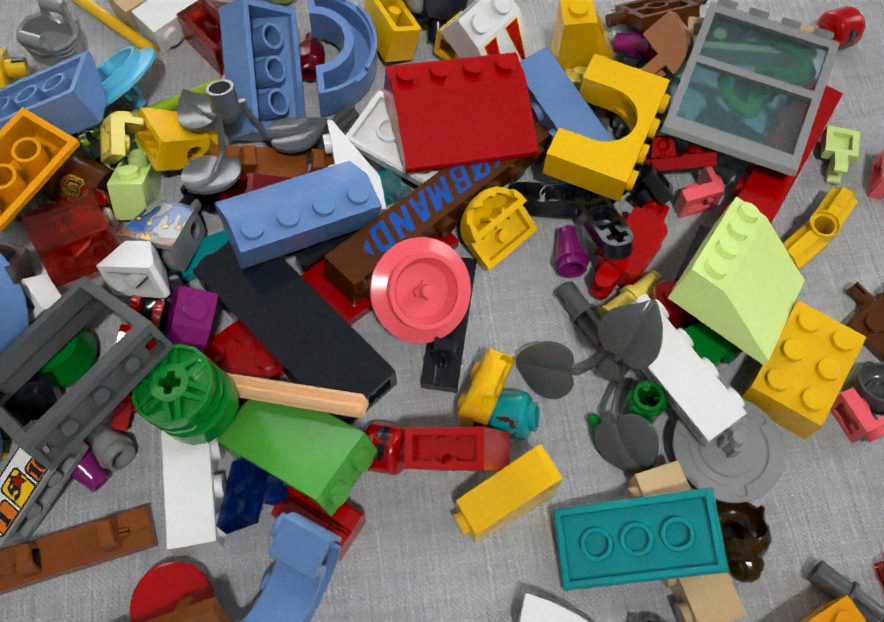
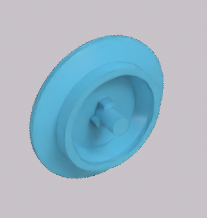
M127 46L99 65L97 71L107 98L106 107L121 96L126 102L131 101L137 109L146 104L147 101L140 94L141 90L135 84L150 68L156 57V51L152 47L137 50L134 46Z

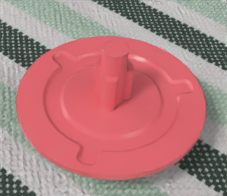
M415 237L398 242L381 256L372 273L370 300L374 314L380 324L390 334L406 342L429 343L433 342L435 337H445L460 324L470 302L471 283L466 265L454 249L433 238Z

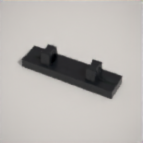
M461 258L466 265L470 277L471 296L469 306L464 318L451 333L443 338L435 337L433 342L428 343L421 388L452 393L458 392L477 259Z

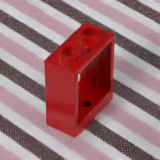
M405 427L404 469L500 471L510 464V432L488 427Z

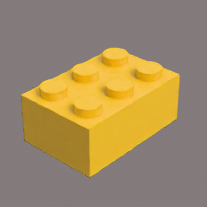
M798 300L793 305L769 361L765 365H762L760 362L758 363L741 394V398L757 405L773 422L805 440L823 426L866 336Z

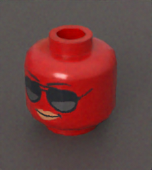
M845 6L824 12L816 26L833 32L834 36L832 39L837 40L840 43L838 49L853 46L861 40L866 23L864 16L855 7Z
M374 422L366 430H362L378 450L367 471L398 475L404 469L405 428L398 425Z

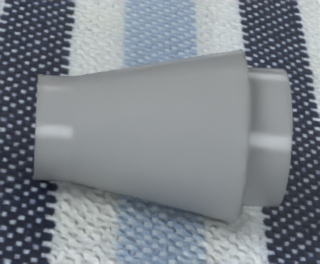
M102 422L85 437L98 463L104 469L119 471L126 467L135 456L132 440Z

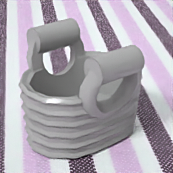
M39 0L40 12L27 16L19 24L16 32L17 42L25 47L35 61L45 65L53 66L86 52L76 23L72 20L71 13L67 9V3L61 0ZM49 11L62 14L63 21L54 18Z

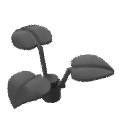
M227 79L213 81L206 86V94L183 89L177 106V117L181 127L189 131H203L216 123L219 154L218 157L212 155L200 156L187 163L181 174L182 183L188 192L194 194H214L230 188L238 181L242 173V165L236 158H225L226 147L223 123L227 124L236 121L241 110L265 139L272 140V147L275 150L285 153L301 152L314 145L326 129L328 119L318 117L284 118L271 123L269 131H267L248 108L246 100L244 98L238 99L232 81Z
M655 299L618 306L608 311L602 317L598 326L600 343L607 351L600 358H594L592 362L581 367L572 368L574 363L572 351L558 342H538L526 347L518 354L516 366L528 386L544 398L559 399L566 396L574 386L572 375L577 376L593 368H598L600 375L604 379L615 381L616 387L610 410L611 421L602 422L596 427V446L601 455L610 464L625 472L637 474L653 468L659 449L656 430L648 420L636 414H625L619 418L618 408L623 385L626 382L625 374L630 368L643 369L648 367L656 360L661 351L663 322L658 303Z

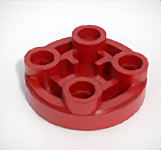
M168 562L156 566L141 578L133 591L130 601L131 621L145 622L173 612L178 601L191 596L195 598L196 603L215 596L213 586L207 575L191 564Z

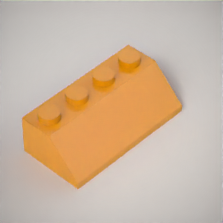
M23 107L0 130V233L80 145L77 139Z

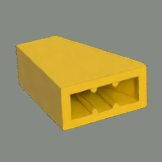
M559 0L551 53L564 71L565 68L573 69L577 66L587 68L594 54L607 56L608 59L615 61L611 41L593 0Z
M540 444L458 498L455 502L457 513L452 515L461 534L463 536L469 534L475 543L553 498L563 478L542 444Z

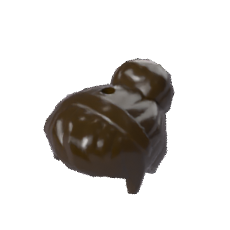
M719 501L717 509L729 574L737 581L753 583L760 579L765 564L762 557L768 551L772 541L770 527L765 520V507L761 505L756 507L748 502L736 504Z

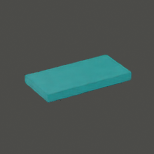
M713 487L552 509L563 591L730 573Z

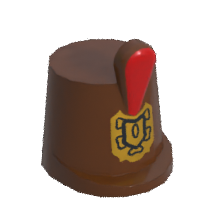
M75 150L45 183L46 194L49 198L58 202H75L108 207L111 200L107 183L114 170Z

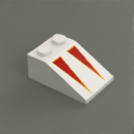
M475 0L440 31L460 58L516 52L519 61H522L535 53L521 11L514 0Z

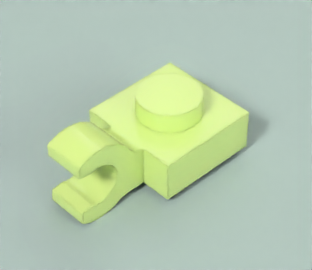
M832 125L826 126L822 133L820 158L830 160L825 182L839 185L841 174L846 175L849 164L853 165L859 157V131Z

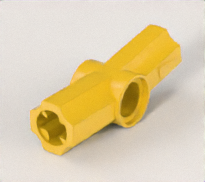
M844 186L841 188L832 187L809 220L783 243L799 271L818 253L823 252L838 235L842 225L858 203L854 197V192Z

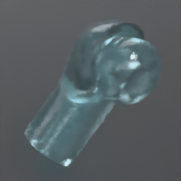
M387 170L384 173V177H380L383 193L393 204H396L411 193L412 189L408 186L398 187L402 181L401 176L395 175L393 170Z

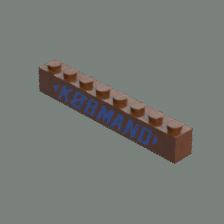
M533 120L539 150L538 156L443 168L324 256V276L353 304L363 296L369 297L370 281L374 268L381 256L389 248L409 238L427 237L437 239L440 236L445 237L449 235L462 219L469 203L480 192L490 187H504L510 181L516 182L523 176L528 167L532 164L538 165L546 157L547 145L551 134Z

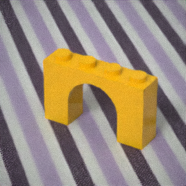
M594 54L582 78L579 93L587 103L610 110L619 115L628 125L630 134L619 140L605 142L590 139L559 127L546 153L543 174L620 202L625 189L632 191L639 174V171L634 170L636 163L643 165L650 148V145L645 144L646 139H654L661 122V120L656 118L657 113L664 115L671 95L666 94V90L670 80Z

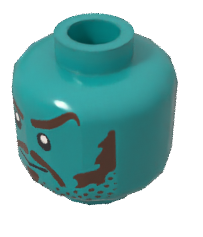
M502 390L487 425L492 429L510 432V440H526L531 432H536L538 429L540 417L539 403L534 402L528 392Z

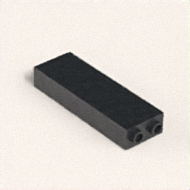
M228 239L225 245L213 254L206 255L201 259L198 266L192 269L200 285L206 291L218 294L217 303L293 383L363 394L369 401L366 411L397 385L396 371L281 256L241 269ZM328 413L349 425H352L359 419Z

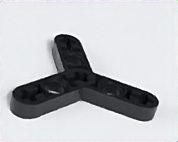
M636 163L634 170L639 171L634 186L641 181V169L644 168V163L643 165ZM517 182L508 186V189H515L525 197L527 201L523 206L529 214L578 217L605 257L620 260L632 254L634 234L613 204L616 200L570 184ZM625 189V191H624V193H623V196H624L629 190H626V189ZM552 198L562 199L559 201H549ZM596 220H608V221H611V222L601 224V223H596V222H594V221H596Z

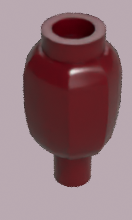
M308 32L305 40L299 44L301 74L304 80L315 81L317 80L316 66L325 64V49L318 41V38L312 37L311 32Z

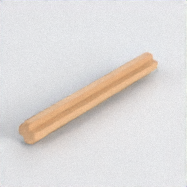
M226 373L233 379L239 392V398L356 418L364 417L369 406L368 399L359 393Z

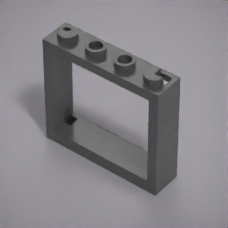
M83 275L0 354V390L2 391L0 394V427L24 452L52 472L175 346L152 322ZM92 299L95 300L96 303L91 308L86 305ZM103 308H106L132 328L28 431L3 406ZM152 340L156 345L148 351L144 346ZM51 441L56 446L47 454L43 448Z

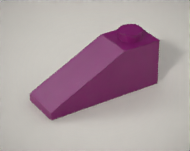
M185 286L174 287L163 335L173 345L182 344L195 347L204 354L211 331L218 294Z

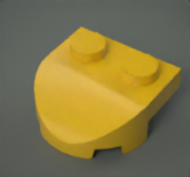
M498 186L487 188L469 203L463 213L460 224L462 239L484 271H490L538 230V227L523 206L527 200L515 189Z
M488 347L482 361L478 360L475 363L470 378L472 384L468 393H462L456 408L461 427H478L479 423L487 426L514 364V356Z

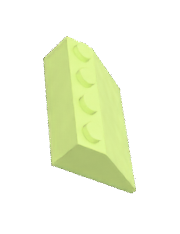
M736 196L713 224L668 298L762 365H765L772 355L805 280L767 217L760 213L756 206L749 202H744Z

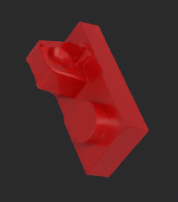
M658 135L652 139L651 155H647V165L653 161L660 171L717 166L716 150L695 143L687 145L688 150L676 152L672 135Z

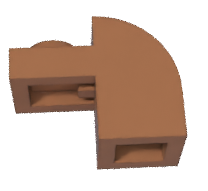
M668 11L643 33L658 55L640 69L663 78L668 75L666 71L668 68L673 75L681 74L685 70L694 46L693 37L688 27L676 12Z

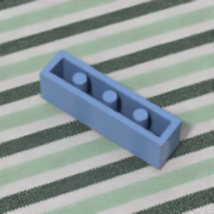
M547 46L520 61L526 76L533 119L537 123L541 122L544 128L551 134L550 144L559 127L597 141H613Z

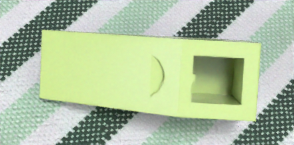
M135 136L130 142L128 153L120 160L107 183L115 220H132L153 201L159 199L163 171H155Z

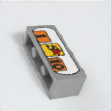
M30 420L24 428L28 431L38 420ZM50 441L43 450L48 454L56 445ZM81 441L52 472L24 452L17 444L14 445L8 456L0 462V549L22 544L29 540L88 450L89 446Z

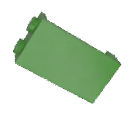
M250 399L246 401L236 414L233 423L216 439L233 458L243 464L246 460L312 499L331 517L337 508L345 503L349 497L350 490L362 473L369 469L374 456L378 452L363 431L326 412Z

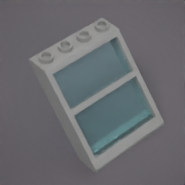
M718 0L717 3L711 1L661 132L795 177L840 43L832 39L834 36L833 32L815 27L812 33L800 29L802 23L793 19L783 17L780 23L768 19L770 13L751 7L748 13L736 9L738 3L731 0Z

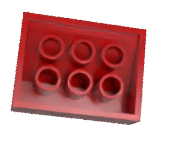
M516 52L386 66L383 96L406 173L538 156L539 150L526 76Z

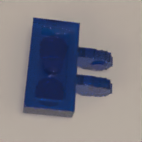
M244 458L233 461L216 526L225 534H229L257 524L262 504L274 506L288 498L289 490L287 485Z

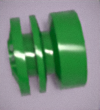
M182 344L174 345L175 347L132 390V401L140 416L177 441L191 445L209 443L221 436L233 423L239 408V392L233 379L198 349Z

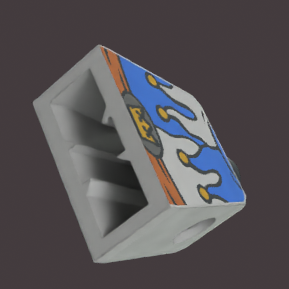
M186 194L179 203L160 199L155 200L124 226L117 235L121 243L124 241H151L152 245L157 249L164 267L184 272L206 234V229L198 214L202 205L196 197Z

